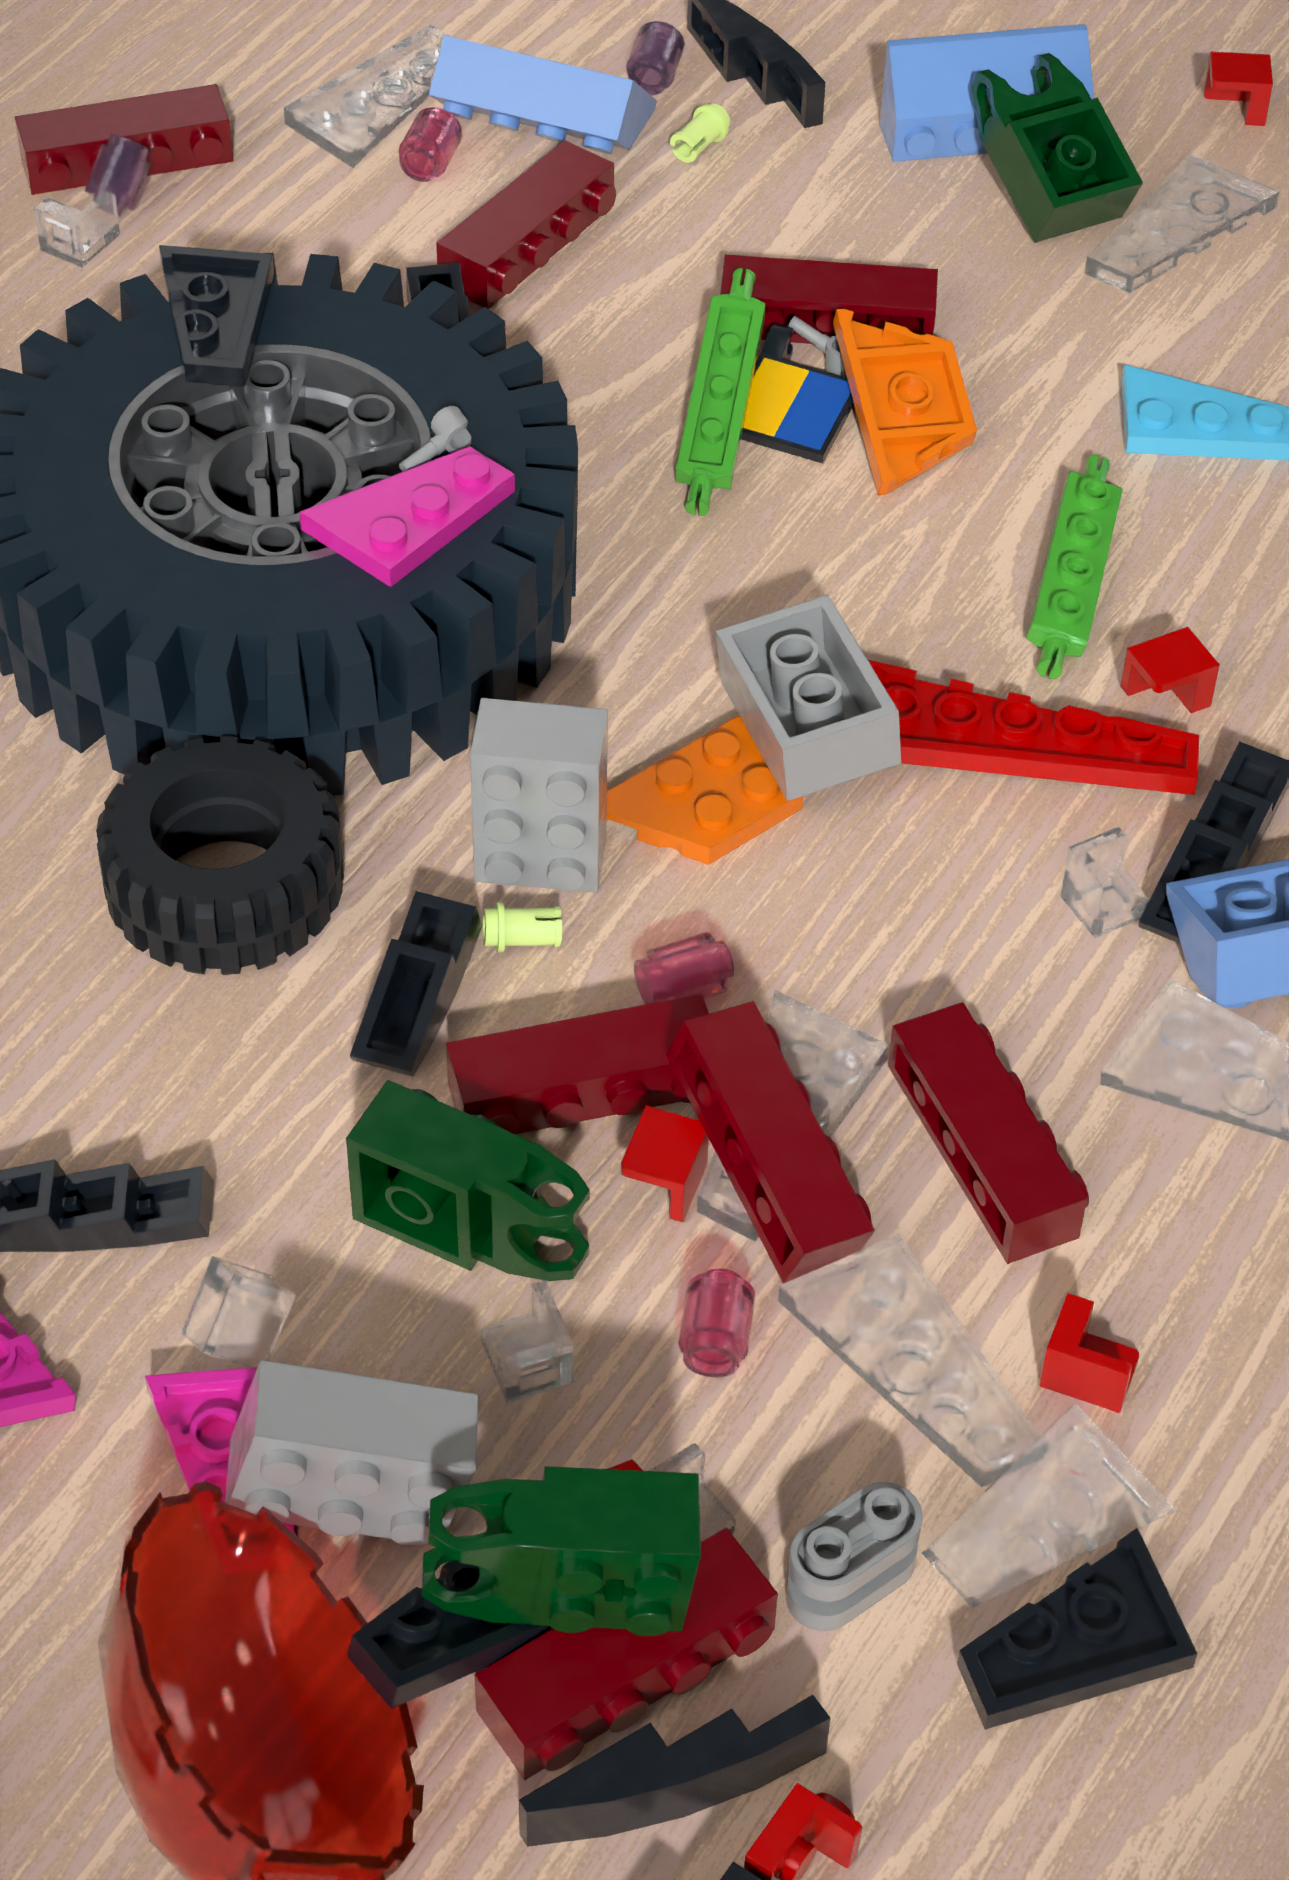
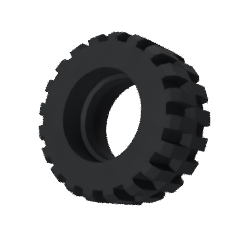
M221 736L220 742L204 743L203 738L188 740L185 742L184 748L172 751L169 746L154 753L151 756V763L146 766L139 762L123 777L124 785L118 783L105 800V809L98 817L96 832L98 838L97 850L109 914L115 926L124 931V938L142 952L149 948L150 958L170 967L175 962L183 964L185 971L205 975L206 969H221L222 975L240 974V967L256 964L259 970L274 965L277 962L276 956L286 952L290 957L308 944L307 935L310 934L316 937L331 920L330 913L339 905L342 895L344 871L339 810L335 797L328 792L327 783L318 772L311 767L306 769V763L287 750L282 754L276 753V747L270 743L255 739L252 745L241 743L239 737ZM238 841L254 844L266 849L264 853L253 860L228 868H197L176 861L185 853L214 842Z

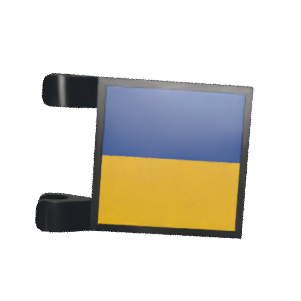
M774 323L768 332L762 352L756 361L741 440L823 464L854 406L845 369L843 375L839 376L789 361L793 354V345L789 343L793 335V328Z

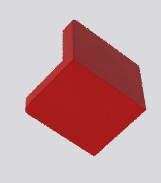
M1210 51L1204 97L1213 100L1243 101L1245 125L1265 126L1273 87L1271 56L1269 54Z
M1185 627L1127 647L1120 687L1128 696L1150 688L1156 693L1172 690L1188 711L1194 713L1211 707L1220 664L1191 629Z
M646 1105L621 1162V1174L623 1176L671 1190L670 1219L684 1222L708 1163L709 1138L700 1120Z
M1067 1293L1047 1346L1039 1386L1120 1413L1138 1364L1139 1351L1135 1348L1089 1334L1088 1329L1094 1301Z

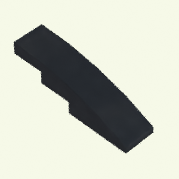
M688 0L687 29L726 82L745 78L765 105L784 101L804 128L823 124L826 82L799 52L771 28L727 0Z
M1239 741L1220 781H1214L1196 819H1190L1139 920L1140 928L1181 944L1166 895V883L1246 868L1289 787V760Z
M55 1159L0 1170V1252L88 1251L142 1247L209 1237L214 1181L204 1166L142 1178L139 1177L130 1163L67 1175Z
M812 1694L750 1732L734 1710L730 1709L667 1746L650 1722L519 1799V1835L527 1847L607 1837L686 1817L757 1790L826 1754L831 1718Z

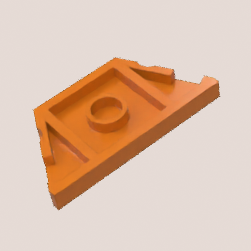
M836 309L833 325L878 495H886L972 445L977 433V427L953 341L930 334H915L906 327L890 322L885 323L884 330L853 321V311Z
M739 715L607 791V821L609 819L637 829V840L659 848H673L682 856L707 865L800 811L803 807V796L790 801L786 800Z

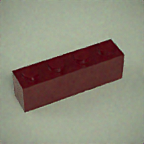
M217 84L15 116L21 161L31 195L233 162L230 120Z
M564 140L436 243L437 265L460 263L465 297H468L469 301L483 308H491L506 294L512 293L518 284L536 269L543 267L565 245L576 240L581 232L600 216L606 215L611 210L616 199L614 163Z
M725 254L720 295L730 294L733 281L732 276L736 269L743 268L742 285L744 284L746 269L754 272L756 280L751 297L766 303L765 320L761 340L766 341L768 332L774 323L788 326L794 316H797L830 338L836 336L833 325L836 309L853 311V321L884 330L885 323L890 322L906 327L915 334L934 335L938 269ZM793 331L789 341L791 343L812 344L795 331Z
M696 994L446 1042L448 1086L454 1107L470 1115L478 1114L485 1116L510 1133L520 1134L551 1127L565 1128L577 1122L616 1114L631 1115L644 1109L646 1105L657 1107L677 1102L690 1103L666 1053L684 1021L709 1014L703 995Z
M754 1001L684 1021L666 1056L782 1283L785 1285L853 1262L875 1231L869 1207L860 1194L855 1193L841 1167L840 1154L836 1144L829 1136L823 1133L813 1114L807 1089L799 1079L794 1078L781 1053L780 1041L775 1029L764 1021Z
M963 1002L892 1025L888 1067L1006 1263L1009 1264L1079 1239L1085 1208L1089 1205V1194L1086 1184L1076 1170L1068 1169L1059 1155L1055 1136L1048 1123L1044 1120L1038 1121L1026 1102L1025 1091L1019 1077L1013 1071L1007 1072L999 1060L988 1028L982 1023L977 1024Z
M726 1527L701 1542V1557L682 1632L667 1631L657 1636H640L629 1632L627 1629L591 1628L579 1633H565L551 1629L474 1675L476 1711L524 1781L543 1769L556 1771L572 1762L581 1753L586 1743L609 1729L611 1732L616 1733L635 1724L645 1714L649 1705L672 1691L675 1694H683L692 1690L707 1677L711 1668L734 1654L738 1657H744L759 1649L770 1638L772 1631L775 1630L778 1593Z

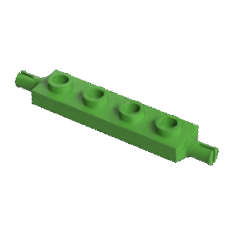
M743 268L736 269L732 276L733 281L730 294L711 297L676 465V482L690 485L685 509L692 515L696 513L698 498H700L699 516H704L709 512L712 489L722 488L731 490L765 320L766 303L751 297L756 276L749 269H746L743 285Z
M1098 454L1088 457L1084 475L1069 471L1063 485L1026 635L1027 640L1042 648L1040 661L1037 665V671L1042 677L1045 676L1051 663L1048 679L1058 678L1062 674L1064 657H1081L1088 643L1123 488L1105 482L1110 462L1103 456L1097 469L1100 457Z

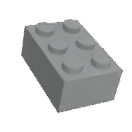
M829 595L716 631L721 683L787 801L901 764L899 711Z
M481 698L470 752L474 882L598 893L607 827L608 709Z
M260 1360L230 1439L224 1514L246 1517L260 1525L286 1523L320 1528L323 1532L335 1536L361 1534L392 1539L403 1546L430 1545L428 1543L430 1499L453 1487L469 1485L476 1472L478 1394ZM458 1508L450 1510L442 1518V1523L446 1530Z

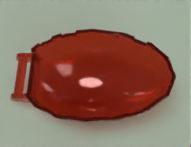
M209 1482L195 1483L187 1494L162 1498L161 1492H159L125 1539L98 1639L115 1772L149 1841L186 1880H385L397 1871L416 1844L413 1842V1828L415 1819L422 1812L424 1785L416 1784L410 1760L411 1755L418 1746L407 1703L391 1709L347 1657L352 1635L368 1622L348 1596L340 1598L337 1602L317 1575V1572L324 1564L317 1553L264 1507L255 1516L248 1511L221 1501L223 1497L221 1488Z

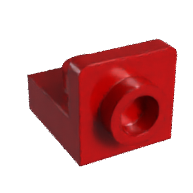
M796 1783L745 1855L744 1869L762 1880H800L811 1864L816 1850L841 1866L849 1868L858 1854L863 1827L855 1820L851 1810L836 1797L823 1792L814 1794L804 1786Z

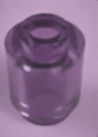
M653 21L644 24L637 33L626 70L628 78L634 80L650 95L662 93L674 81L685 47L684 38L679 30L668 23Z
M111 134L107 145L101 144L84 192L93 196L91 206L117 217L121 216L123 209L134 211L151 165L147 162L150 149L124 137Z

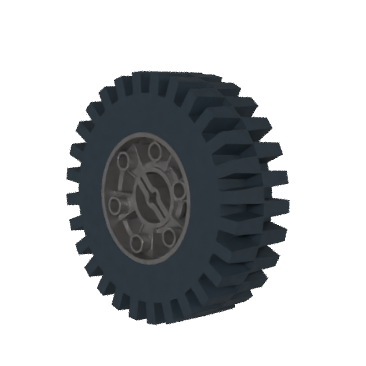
M265 253L273 254L274 275L245 386L186 382L169 302L146 274L120 283L122 321L117 320L91 299L86 298L65 310L68 343L38 329L20 344L22 373L0 368V672L2 676L14 673L19 701L35 718L54 709L60 740L80 753H83L105 735L112 769L124 775L139 762L145 766L151 763V756L164 749L165 746L166 748L170 746L172 751L184 748L185 742L188 740L203 738L204 743L220 742L221 736L239 737L241 743L251 745L255 739L275 746L276 753L282 754L287 750L301 760H305L307 769L311 767L318 772L327 783L328 792L335 796L344 794L345 753L362 750L381 785L410 776L412 730L445 761L468 748L470 712L478 716L481 698L516 701L517 681L538 688L551 669L552 641L564 643L571 624L572 597H576L578 441L575 425H568L567 398L559 381L543 384L542 356L528 341L506 349L505 321L486 307L459 322L457 291L435 281H432L404 307L400 269L373 263L354 293L343 291L338 256L310 254L302 286L278 285L274 253ZM448 406L458 407L468 420L466 429L471 434L470 447L515 474V492L392 587H389L301 530L300 511L401 473L399 464L435 436L431 428L432 419L438 411ZM445 450L440 455H436L435 457L430 459L428 462L451 453Z

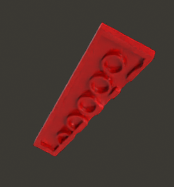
M868 660L899 711L902 764L1195 795L1199 762L1198 734L1119 716L1109 717L1097 711L1067 705V707L1062 708L1060 711L1037 707V705L1030 702L1031 696L1009 692L1007 700L973 692V683L951 679L949 686L916 679V670Z

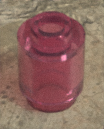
M430 107L421 110L415 117L399 146L400 166L410 178L420 182H428L445 172L463 135L460 123L451 113L440 108Z
M702 932L649 949L645 958L634 962V974L638 990L645 1004L702 994L703 998L706 999L727 991L728 978L734 976V964L725 942L722 940L715 941L710 933Z
M711 1269L693 1277L687 1284L678 1345L684 1354V1364L694 1373L715 1378L732 1375L738 1370L739 1363L748 1354L755 1291L737 1273L728 1269Z

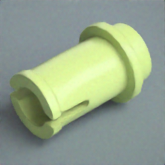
M715 103L700 105L694 111L693 119L670 138V146H675L683 140L676 148L672 149L674 155L683 162L691 163L712 142L722 141L728 135L730 117L726 110Z
M496 902L495 908H484L482 916L484 947L495 946L497 953L504 952L505 946L553 945V947H561L562 919H559L561 918L560 906H553V908H504L503 902Z

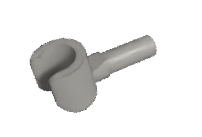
M794 316L788 326L792 327L793 331L826 354V372L842 376L845 368L837 337L833 336L830 338L797 316Z
M448 406L436 413L431 422V428L435 436L399 464L402 472L425 464L445 450L453 453L471 445V434L466 429L468 420L458 407Z

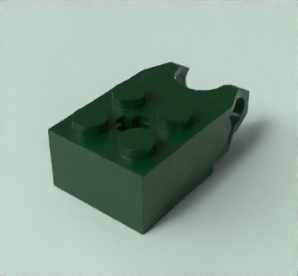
M1050 53L1039 55L1037 65L1031 70L1034 84V95L1031 96L1019 93L1011 88L1005 79L989 69L979 71L971 86L978 117L979 137L1034 243L1122 218L1142 186L1143 181L1099 99H1091L1084 84L1058 58ZM1047 70L1051 78L1050 87L1047 81ZM987 87L990 92V103L987 97Z
M387 1080L346 1137L352 1217L360 1223L469 1271H472L476 1263L480 1261L507 1274L544 1281L574 1279L589 1255V1244L574 1224L580 1210L590 1199V1189L580 1174L539 1144L510 1133L485 1116L478 1114L470 1115L439 1102L433 1095L424 1090H411ZM548 1183H558L568 1187L574 1195L567 1204L561 1207H552L542 1196L540 1187ZM540 1236L562 1239L571 1245L573 1253L566 1260L551 1263L537 1256L534 1251V1245Z
M545 1466L542 1480L501 1479L453 1487L430 1499L428 1543L434 1546V1548L423 1554L421 1596L444 1611L492 1623L551 1626L553 1629L565 1633H579L591 1628L627 1629L629 1632L640 1636H657L667 1631L682 1632L701 1557L699 1473ZM454 1508H472L483 1516L487 1529L486 1532L455 1537L447 1532L443 1526L442 1518ZM456 1560L462 1564L477 1566L480 1576L474 1587L467 1591L454 1592L447 1590L439 1584L435 1571L440 1565Z

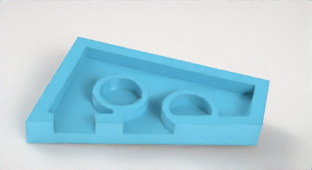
M1124 364L1121 386L1126 453L1289 461V407Z

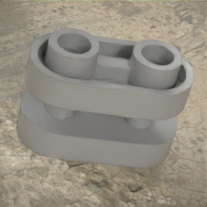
M889 1482L867 1485L802 1528L796 1534L790 1549L786 1603L790 1613L799 1623L818 1631L838 1629L909 1580L915 1568L923 1518L920 1503L909 1490Z

